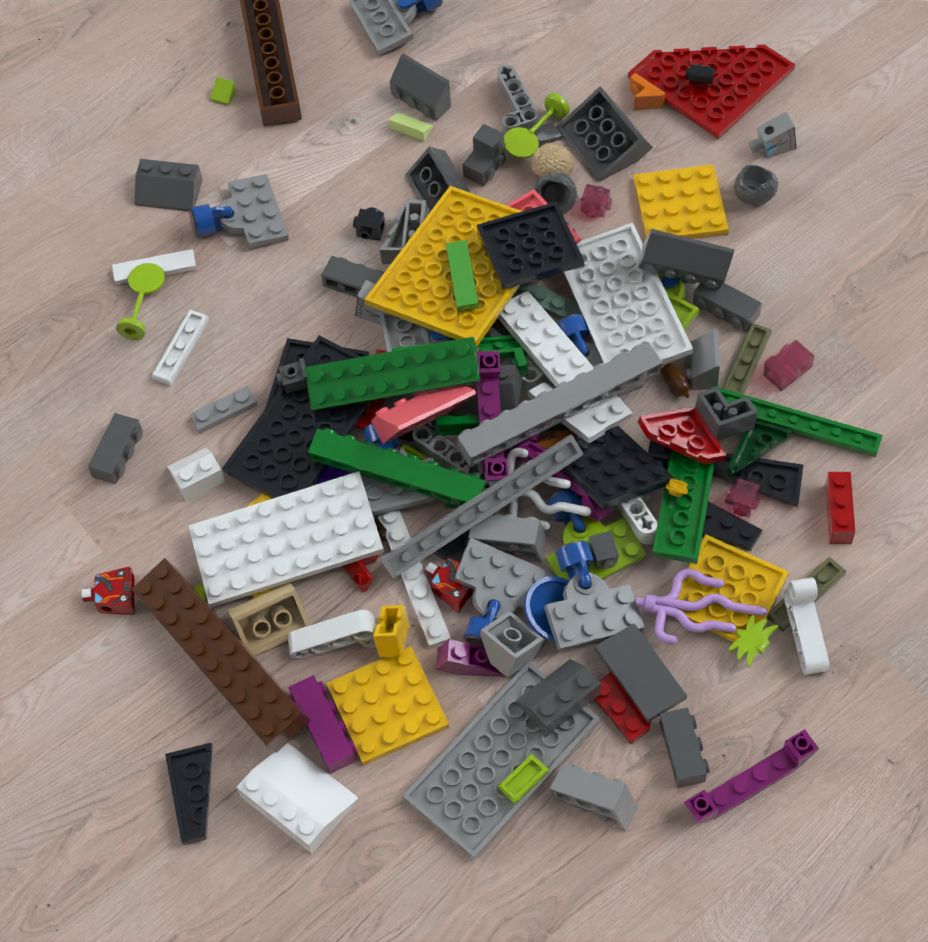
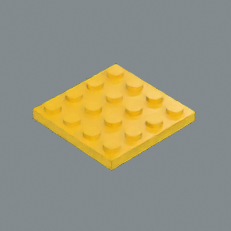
M714 164L633 174L645 238H647L651 229L691 239L728 234L729 228Z
M705 535L700 545L698 563H690L688 568L698 570L707 577L722 579L724 586L721 588L705 586L688 577L682 581L681 591L677 599L696 602L709 594H720L735 603L766 608L767 614L765 616L754 615L755 625L759 621L767 619L789 575V571ZM718 603L709 604L698 611L680 609L693 623H702L708 620L733 623L736 626V630L741 629L745 631L748 621L752 616L751 614L727 610ZM708 630L732 642L740 638L736 631L730 633Z
M411 646L403 649L402 656L384 657L326 683L363 766L449 728L446 716Z

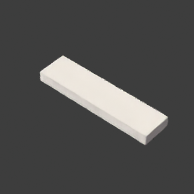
M193 249L112 265L116 285L128 283V276L131 270L143 263H153L160 266L165 276L197 270Z
M193 310L188 311L152 374L153 380L172 386L209 321L207 315Z
M543 382L529 390L528 397L532 400L541 392H549L553 388ZM584 412L561 422L588 443L605 434V428Z

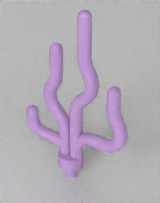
M692 568L680 570L675 575L672 590L668 595L660 597L647 594V598L637 597L636 606L645 608L644 612L657 614L655 635L661 642L672 645L676 644L678 640L676 636L664 632L666 616L675 617L684 628L694 633H702L708 630L730 633L736 631V626L733 623L711 620L693 623L680 609L698 611L709 604L718 603L727 610L757 616H765L767 614V609L764 607L735 603L720 594H709L696 602L678 600L682 581L688 577L705 586L716 588L724 586L722 579L707 577Z

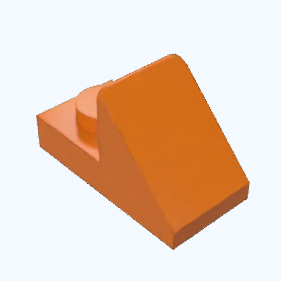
M634 73L630 77L629 90L635 95L634 109L663 108L665 92Z

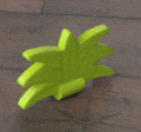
M754 615L748 621L746 631L736 630L740 638L733 642L728 651L732 652L738 649V661L747 654V665L749 668L755 656L764 653L770 644L768 638L778 629V625L764 629L767 619L761 620L754 625Z

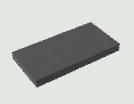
M634 623L595 646L596 652L647 723L660 716V713L670 710L687 699L686 693Z

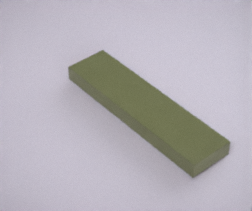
M754 323L751 324L723 389L745 394L771 336L772 329Z
M830 556L806 577H813L817 584L818 596L814 603L846 575L847 571ZM784 598L770 610L767 617L774 625H778L782 632L790 626Z

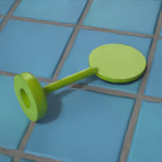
M550 93L545 98L544 106L547 113L530 130L517 127L506 132L504 136L505 150L510 155L524 159L531 157L536 152L539 141L534 132L550 116L562 119L569 113V105L562 96L557 93Z
M143 263L131 270L128 276V283L131 289L139 293L132 318H122L116 325V330L121 336L132 340H139L145 336L146 328L142 322L137 320L144 294L156 292L165 282V273L160 266L153 263Z

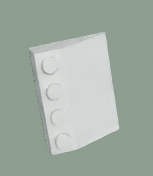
M289 743L253 768L237 786L241 798L311 854L314 853L359 800L356 795Z

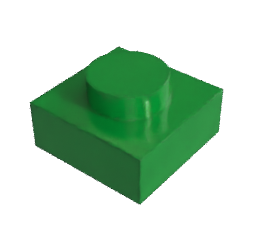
M522 347L513 349V358H510L511 365L517 366L521 377L528 376V365Z

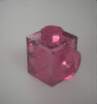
M586 184L581 198V212L591 218L604 217L606 211L611 209L613 198H610V189Z
M738 478L736 485H730L725 503L729 504L728 511L737 516L749 518L752 510L756 511L758 508L760 485Z

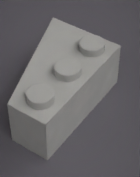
M405 200L395 219L396 222L392 230L387 234V240L380 248L382 264H391L428 216L426 200Z
M504 514L503 516L490 515L470 528L468 537L501 551L514 552L515 557L522 558V555L536 557L535 562L539 563L543 562L547 537L539 519L531 516L519 518L510 514Z
M562 764L550 787L557 800L583 812L586 809L600 814L598 819L604 822L609 818L619 823V829L625 832L638 808L626 783L619 779H607L598 772H586L577 765L568 766Z

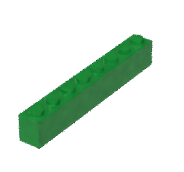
M317 428L308 451L310 459L351 473L359 471L361 476L457 506L463 505L486 490V482L479 475L471 474L469 476L453 467L449 469L443 468L434 461H428L427 463L411 454L407 456L401 455L395 449L387 448L385 450L379 448L375 443L369 441L363 443L350 435L340 436L331 429L321 430Z

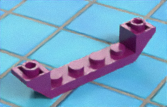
M499 351L477 352L481 380L480 382H475L478 426L484 420H492L501 413L498 382L501 372ZM504 451L490 458H485L481 462L486 481H500L508 475L507 458H504Z
M527 440L504 451V458H507L509 452L515 448L526 449L528 456L525 458L517 457L515 460L516 467L523 462H529L546 451V449ZM562 469L552 475V477L570 481L571 486L569 488L583 496L581 506L591 509V514L588 515L590 518L598 522L612 512L611 507L603 510Z
M804 729L785 740L782 749L709 793L705 789L684 801V804L697 823L717 819L796 771L819 750V747Z

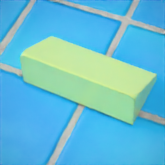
M401 113L395 114L388 120L389 129L422 141L426 140L433 129V125Z

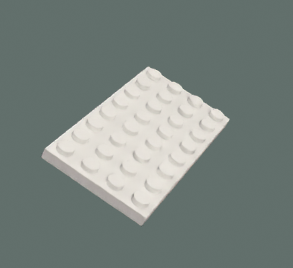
M633 223L585 239L577 244L584 259V266L563 272L604 364L611 361L616 355L626 354L636 345H644L648 342L663 362L662 365L693 354L691 343L656 272L647 273L643 269L638 268L643 243Z
M359 471L189 525L208 604L211 607L384 552Z

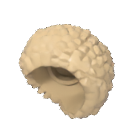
M552 143L542 145L531 157L533 173L540 177L549 173H563L570 176L574 163L570 152L563 145L560 146Z

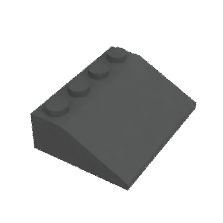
M601 86L556 126L558 131L600 182L638 162L653 148Z

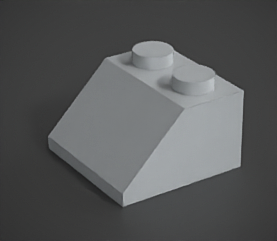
M712 330L691 341L693 354L685 356L686 363H690V369L686 370V377L691 381V390L712 389V386H718L720 371L718 330Z
M508 611L480 631L490 663L507 678L521 669L528 661L531 662L535 659L544 641L543 637L511 611Z

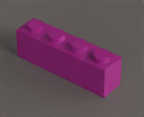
M312 675L289 686L292 699L311 719L306 724V727L329 773L332 774L356 762L354 753L357 752L355 745L351 739L347 741L344 735L347 730L342 720H336L334 716L337 713L332 700L327 702L324 696L327 694L323 682H317L315 676Z

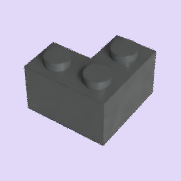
M485 124L481 126L473 136V151L462 164L463 177L483 187L488 180L493 179L495 171L499 166L502 167L506 161L504 133Z
M718 387L698 393L695 406L717 441L754 429L758 412L747 396L728 403Z

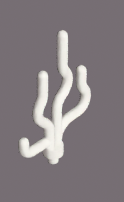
M515 448L509 452L507 456L508 475L514 472L517 457L525 458L528 456L526 449ZM552 476L543 481L550 486L565 489L571 486L569 480ZM485 480L486 484H489L490 487L498 482ZM533 489L521 495L531 498L536 507L546 514H555L559 511L584 516L591 514L589 507L557 502L547 505L540 494ZM518 498L510 502L509 514L517 517ZM540 520L543 529L548 530L550 523Z

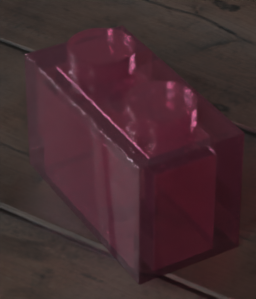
M795 340L791 344L784 345L777 355L770 356L765 361L763 375L780 391H783L812 368L814 355L799 341Z

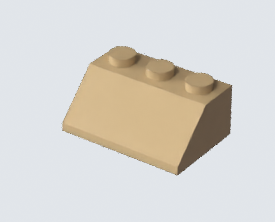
M287 583L228 610L240 640L254 656L288 641V634L290 632L310 626L298 594L291 583Z

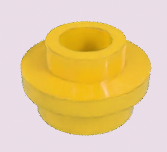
M670 479L669 484H666L665 488L673 496L682 497V494L688 493V489H686L687 483Z

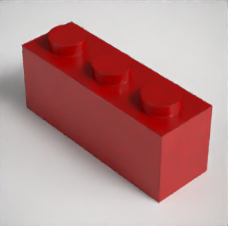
M828 472L825 492L829 544H852L856 531L851 472Z

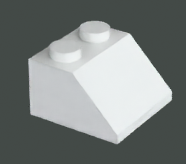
M207 448L167 466L186 502L225 483L220 466Z

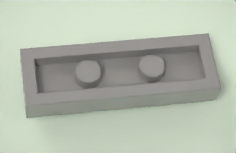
M245 386L190 413V416L201 434L258 406L249 387Z

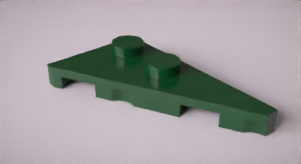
M756 420L754 429L744 432L727 468V474L734 475L790 439L792 430Z

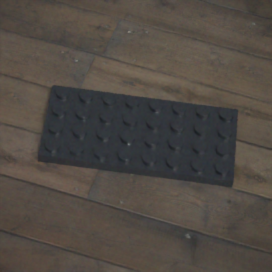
M319 335L303 356L306 367L361 356ZM282 386L225 463L222 470L229 476L269 496L271 499L314 486L328 466L311 460L308 454L317 428L321 430L331 429L337 435L344 437L345 435H350L374 400L313 411L310 406L308 388L286 393L284 386Z

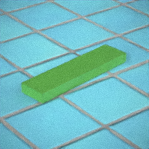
M467 240L446 243L457 311L479 308Z

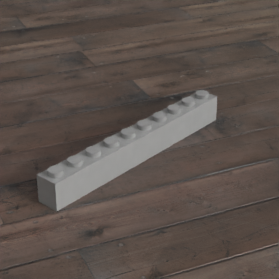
M649 342L644 345H636L626 354H618L611 361L605 364L600 363L593 370L587 373L582 372L569 382H561L555 389L549 392L543 391L536 398L530 401L525 400L516 408L510 411L505 410L492 420H484L478 427L472 430H464L457 438V447L469 467H472L484 461L485 458H490L659 374L663 362Z

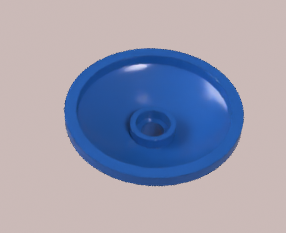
M554 576L542 578L530 587L525 596L524 611L532 629L544 639L555 643L544 606L563 601L564 587L569 581Z

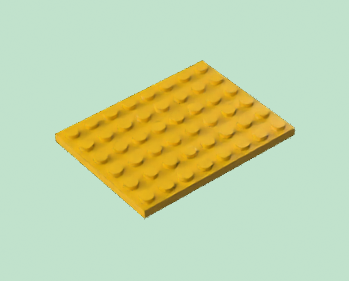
M449 186L364 299L365 304L453 339L474 337L475 346L477 347L520 286L502 290L478 234L477 224L522 211ZM467 240L479 308L457 311L446 243Z

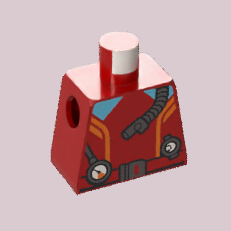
M448 558L441 567L430 562L425 569V574L432 578L430 582L432 592L459 613L474 592V589L453 581L460 562Z
M131 566L95 575L94 588L82 589L83 602L94 601L99 613L135 615V593L131 590L135 586V575Z

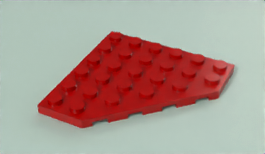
M765 44L756 45L755 48H745V45L729 46V49L702 47L701 50L690 51L689 48L673 49V52L653 50L628 72V78L630 79L634 73L638 74L665 92V103L717 139H720L795 69V64ZM691 64H698L714 68L713 85L689 84V80L685 79L687 67L691 68Z

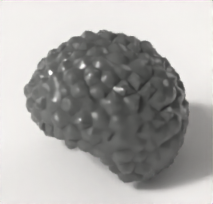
M747 165L738 173L735 179V195L748 205H764L775 196L778 188V178L772 171L766 170L762 166Z
M549 173L541 176L534 188L548 204L557 201L562 214L567 213L573 208L578 197L575 183L567 174Z

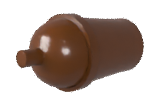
M670 362L664 365L660 370V374L668 384L671 393L688 398L690 396L688 394L690 380L683 375L675 363Z

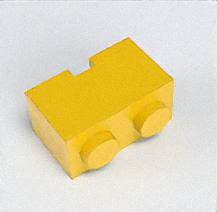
M386 605L381 607L379 624L376 625L373 635L379 657L402 656L410 627L404 605Z

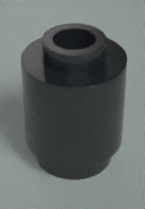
M691 64V68L687 67L685 79L689 80V84L713 85L715 69L706 65Z

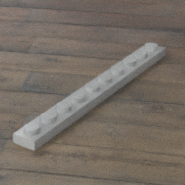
M572 435L567 436L384 555L380 560L394 579L584 455Z

